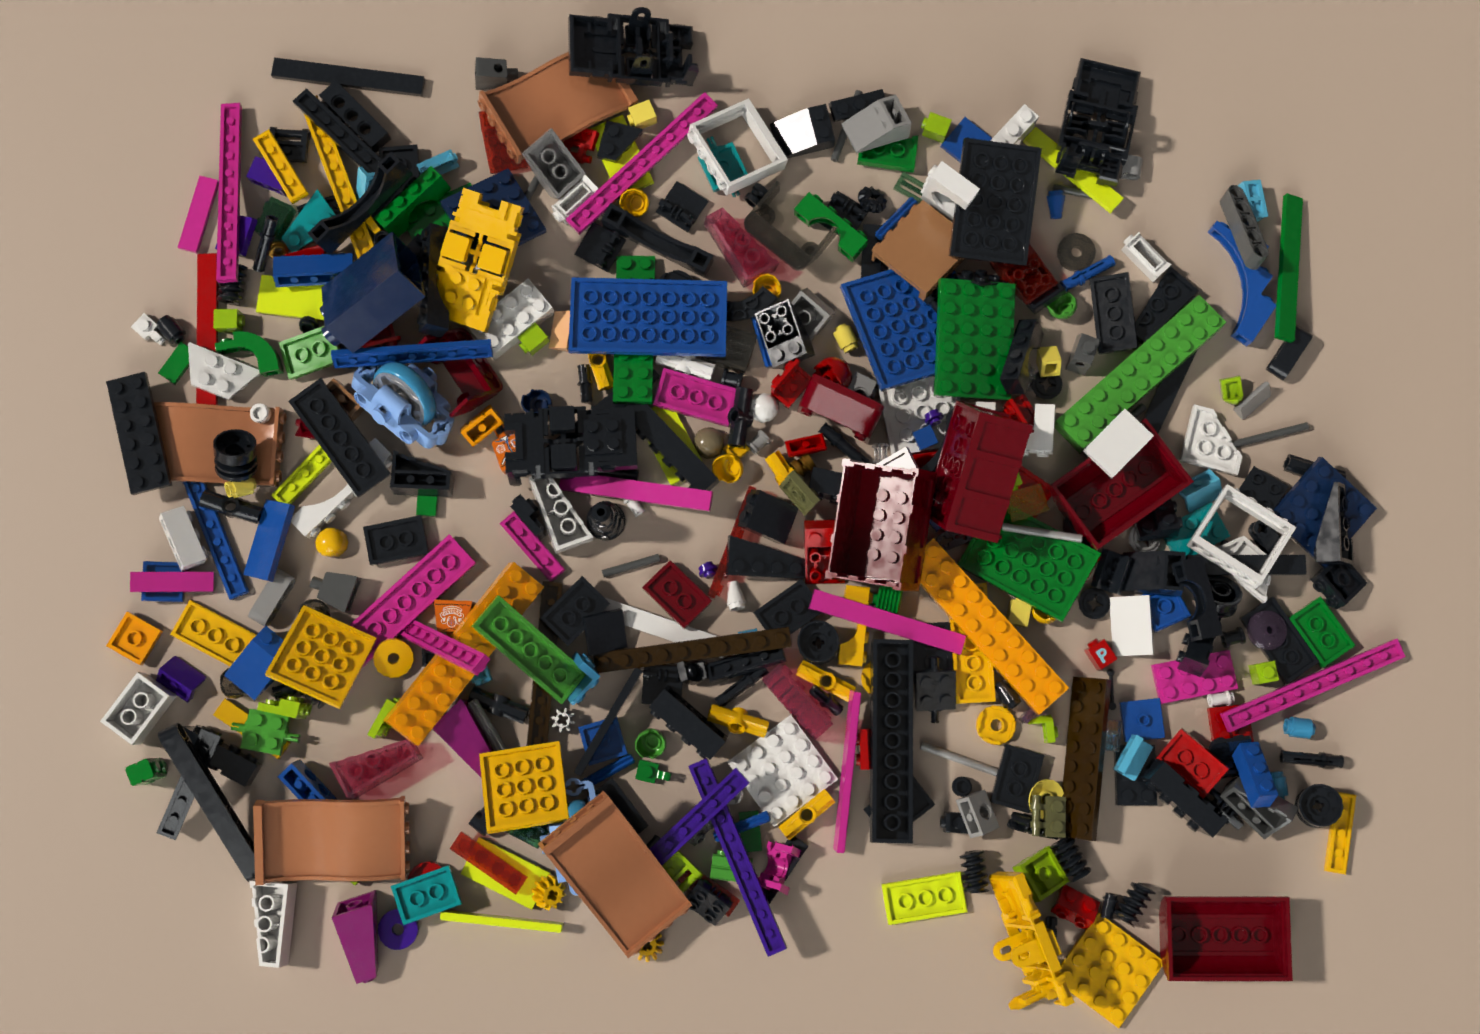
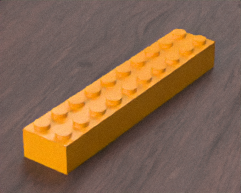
M933 538L926 544L920 581L921 587L1037 715H1040L1069 687L939 543Z
M515 562L508 563L450 637L489 657L496 647L471 627L472 624L497 595L523 615L544 586ZM435 654L383 721L411 743L419 746L474 677V674Z

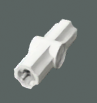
M657 355L655 360L656 364L711 381L715 369V364L697 359L696 356Z

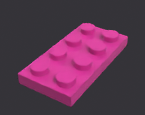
M663 368L653 406L728 427V412L734 406L736 388Z
M1230 650L1210 653L1208 658L1210 660L1209 665L1201 677L1177 669L1179 662L1176 660L1151 665L1160 703L1163 704L1238 689Z

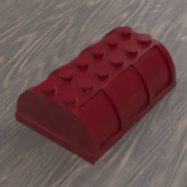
M1146 418L1140 423L1154 436L1113 478L1109 477L1089 457L1049 486L1051 496L1060 512L1068 520L1076 533L1083 535L1082 541L1096 551L1194 482Z
M1163 897L1159 909L1160 957L1168 981H1293L1290 897Z

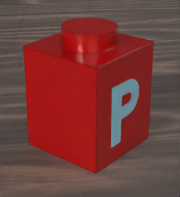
M1096 638L1087 644L1088 648L1084 650L1096 670H1102L1117 660L1105 639L1098 641Z

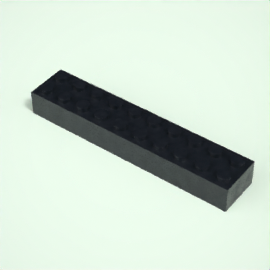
M873 639L871 641V843L913 844V640Z

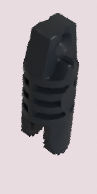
M1213 788L1209 793L1215 799L1210 801L1207 796L1204 799L1215 807L1214 812L1224 815L1229 819L1226 824L1231 823L1239 830L1244 825L1243 820L1220 797L1221 794Z
M1012 812L1011 819L1007 823L1008 827L1032 834V828H1030L1032 817ZM1040 829L1039 837H1043V829ZM1043 837V838H1050V839H1056V840L1058 839V838H1054V837Z

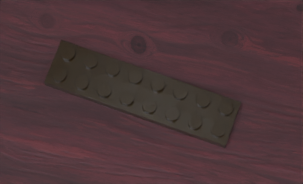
M1073 677L1062 786L1064 792L1062 797H1066V837L1089 841H1096L1111 690V680Z

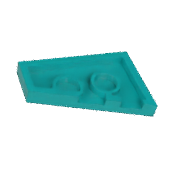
M318 189L282 236V240L291 252L302 250L314 241L308 232L321 219L336 215Z

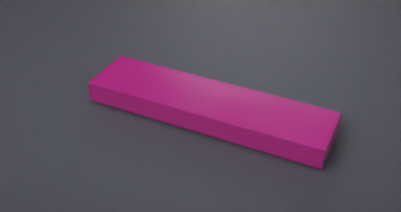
M199 175L178 244L179 249L198 254L219 187L218 180Z
M515 511L499 523L550 582H553L565 571L564 567Z
M130 572V592H214V572Z

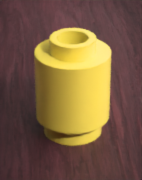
M843 323L835 328L836 331L833 335L840 349L845 354L859 347L857 344L858 340L850 325L846 326Z
M254 478L241 482L228 481L224 484L229 498L253 494L254 489L257 488Z

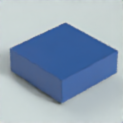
M931 425L912 433L920 451L938 443Z

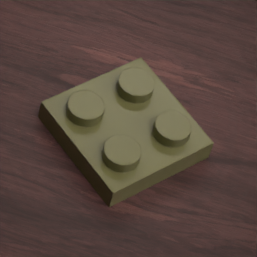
M794 470L787 475L779 486L804 516L820 501L817 492L809 488L802 475Z

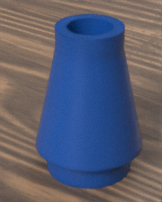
M1049 191L1046 198L1050 219H1061L1065 201L1064 191Z

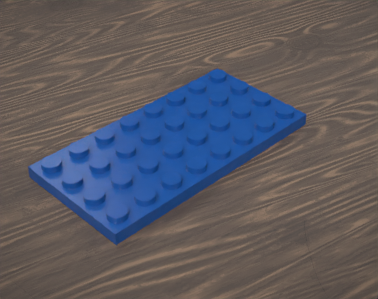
M571 277L568 352L570 354L726 357L727 281Z

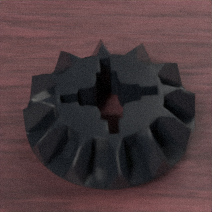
M865 186L858 193L860 205L871 213H881L886 208L887 200L884 198L885 194H881L879 189L875 190L873 186L870 188Z
M1038 371L1031 381L1032 391H1034L1036 397H1040L1043 400L1055 398L1062 390L1061 377L1048 376V383L1052 387H1048L1045 392V387L1039 383H1044L1047 377H1040Z
M1099 588L1085 590L1078 600L1079 609L1083 616L1090 619L1102 618L1110 609L1108 595ZM1093 598H1095L1096 602L1102 606H1096L1092 612V605L1086 602L1093 601Z

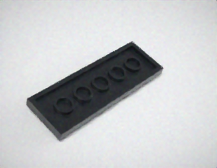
M141 372L106 381L131 495L172 486L148 374Z
M322 378L288 401L357 497H361L391 475Z

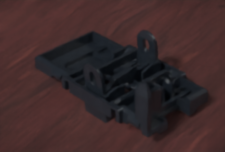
M1080 58L1076 77L1073 80V90L1069 91L1056 148L1059 152L1056 159L1055 173L1074 178L1076 170L1088 171L1098 175L1096 184L1117 186L1122 175V165L1124 166L1127 162L1138 106L1134 104H1136L1138 97L1137 89L1140 71ZM1075 111L1088 115H1093V113H1097V119L1096 121L1091 120V117L1073 114V112ZM1101 115H1105V119L1109 120H1106L1105 122H1100ZM1089 130L1094 131L1092 141L1087 139ZM1103 132L1101 142H1096L1097 133Z

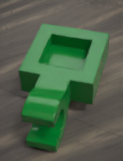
M639 760L635 779L655 784L656 778L670 781L672 773L658 770L660 764Z

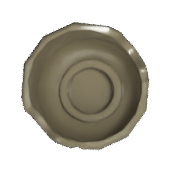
M705 427L699 430L694 437L696 451L706 459H714L719 456L724 448L721 433L713 427Z

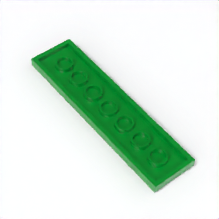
M617 256L616 278L655 279V256ZM614 354L613 404H652L653 355Z

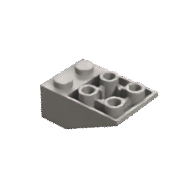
M896 94L875 101L841 123L856 154L909 138L911 121Z

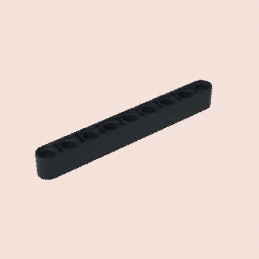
M176 723L158 732L161 744L244 878L248 882L255 880L254 842L180 723Z

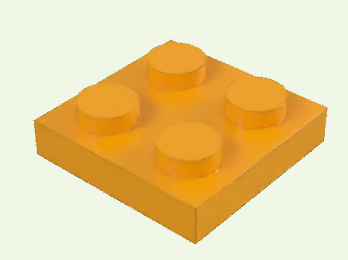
M127 611L106 646L143 666L163 631Z

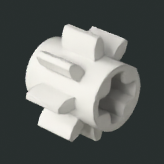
M565 708L563 713L557 709L558 715L556 717L551 716L555 720V724L552 727H560L559 732H562L563 728L571 731L570 724H576L571 718L575 714H568V708ZM561 715L563 717H568V719L566 720V725L559 724V721L561 720Z

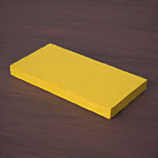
M189 600L170 635L231 667L257 634L195 601Z

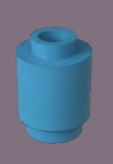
M1290 717V719L1286 718L1284 720V734H1288L1290 737L1310 739L1315 734L1316 727L1311 719Z
M1283 771L1270 772L1279 794L1278 796L1285 799V796L1289 795L1286 776L1283 775Z

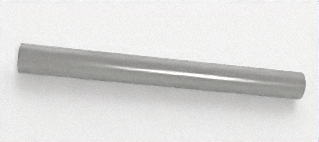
M1003 523L1002 531L1080 543L1083 536Z
M925 742L921 744V750L993 776L997 775L998 768Z

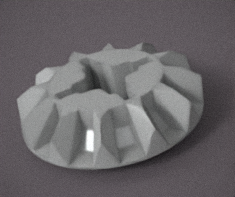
M1135 527L1131 530L1128 537L1130 546L1135 552L1155 551L1160 545V539L1147 540L1146 545L1144 542L1138 543L1139 539Z

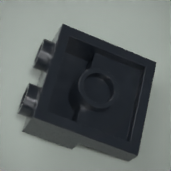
M521 494L512 500L513 504L510 507L535 536L542 540L546 535L543 532L545 530L544 526L537 520L539 517L536 512L539 510L530 498L525 500Z
M1170 498L1134 524L1139 541L1178 536L1183 523L1182 518L1176 515L1177 503L1175 500L1172 501Z
M1328 564L1310 579L1313 582V588L1321 592L1326 597V603L1336 610L1345 606L1367 584L1366 580L1353 565Z

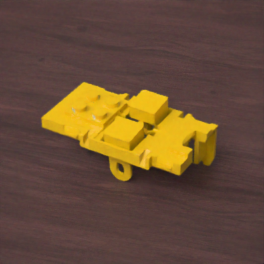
M463 188V196L461 195L458 205L459 209L457 208V211L452 213L455 219L450 220L440 252L438 266L441 267L440 270L436 271V274H438L437 278H439L437 279V287L440 297L449 311V320L482 332H488L499 300L498 296L504 295L521 238V233L517 231L523 219L524 207L501 201L499 210L489 207L490 203L482 201L483 195L481 193ZM454 230L473 237L476 236V233H480L476 250L470 249L472 241H474L473 238L454 233ZM483 236H488V242L509 248L510 251L494 245L483 244ZM468 255H474L469 271L466 270L467 265L446 259L448 257L460 262H467ZM476 265H477L478 268H481V269H484V270H487V271H490V272H493V273H496V274H503V276H502V277H499V276H496V275H493V274H490V273H487V272H484V271H481V270H478L477 273H474L473 270H474V268H475Z
M997 871L990 874L988 878L1009 937L998 941L994 945L993 954L999 961L1011 959L1015 966L1022 969L1024 976H1027L1022 979L1023 983L1029 984L1032 988L1014 997L1008 1004L1010 1010H1020L1043 998L1051 1000L1058 997L1054 1004L1065 1007L1075 1003L1067 987L1066 976L1059 971L1062 969V966L1057 956L1061 955L1062 952L1053 930L1046 928L1044 921H1041L1039 918L1042 915L1034 903L1033 894L1024 873ZM1007 945L1011 947L1010 952L1000 953L1001 948Z

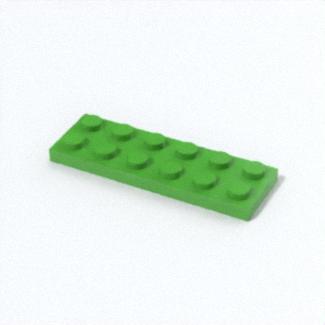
M499 595L495 597L471 626L560 704L564 703L586 676L569 656Z

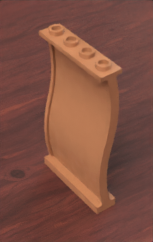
M569 52L512 82L486 92L483 90L479 91V100L477 102L480 109L486 112L489 124L497 130L500 142L505 143L509 157L519 164L521 160L525 159L522 153L550 128L564 142L586 128L628 110V107L637 104L638 98L629 84L616 83V78H613L611 82H607V79L599 77L569 76Z
M154 402L171 481L225 484V482H228L220 478L215 472L213 441L223 431L240 429L248 431L256 439L258 467L255 475L251 477L255 479L256 486H279V482L282 480L280 463L284 459L283 451H281L282 443L285 442L283 424H286L287 415L282 408H270V419L266 423L260 424L254 422L250 417L252 407Z
M604 791L538 843L542 851L606 929L627 958L636 955L646 943L653 941L658 933L663 929L669 928L675 919L686 914L692 906Z
M405 796L377 800H256L253 805L255 885L296 880H405L406 874L410 873V861H406V854H410V841H406V834L410 833V823L406 822V815H409V802H405Z

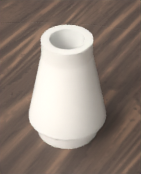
M728 582L727 606L730 608V611L744 609L746 600L739 582Z

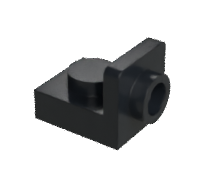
M703 660L693 664L686 661L676 663L682 683L694 685L709 678L706 664Z
M944 811V816L940 817V828H943V832L968 834L960 812Z

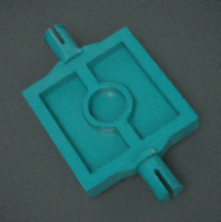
M713 136L710 139H706L711 152L730 182L748 174L733 142L717 146ZM698 156V161L713 193L719 191L717 180L708 172L705 161ZM739 191L731 193L733 197L740 195Z

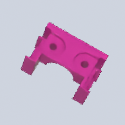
M768 841L766 853L768 864L765 871L761 872L758 877L762 888L768 890L770 888L776 889L788 896L790 888L784 885L792 856L799 858L801 850L793 845L788 846L777 841L775 843Z

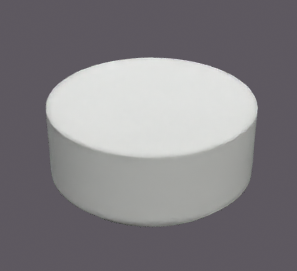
M258 403L251 408L250 417L254 422L263 424L270 419L271 410L267 405Z

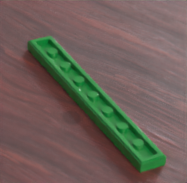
M1287 193L1283 195L1274 338L1291 343L1295 341L1303 198Z

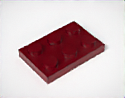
M671 560L642 587L683 629L712 603V600Z

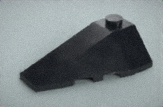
M1334 482L1316 540L1314 558L1317 563L1354 565L1353 540L1348 539L1347 533L1348 528L1351 526L1350 521L1345 516V512L1348 510L1345 484L1340 482Z

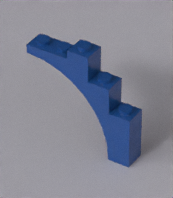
M1216 221L1210 227L1208 233L1219 241L1229 253L1236 265L1241 280V312L1231 337L1247 347L1254 341L1276 308V304L1270 297L1261 294L1273 275L1263 266H1260L1257 270H1251L1246 267L1229 226L1223 222Z

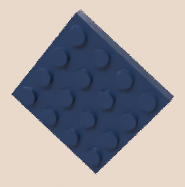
M509 168L466 188L481 193L483 195L482 201L490 203L489 207L499 210L501 201L524 207L523 219L517 231L521 233L518 246L546 233L545 226ZM462 191L440 201L450 220L455 219L452 213L453 211L456 212L457 208L459 209V201L461 195L463 196ZM458 232V234L473 238L474 241H472L470 249L476 250L480 233H476V236L473 237ZM483 236V244L494 245L510 251L509 248L488 242V236Z
M1323 457L1317 458L1273 510L1276 515L1288 519L1287 522L1296 527L1291 538L1313 558L1316 540L1334 482L1345 484L1348 504L1345 516H1347L1351 526L1347 531L1348 539L1354 536L1377 509ZM1319 563L1322 567H1325V566L1328 565V564H1321V563Z

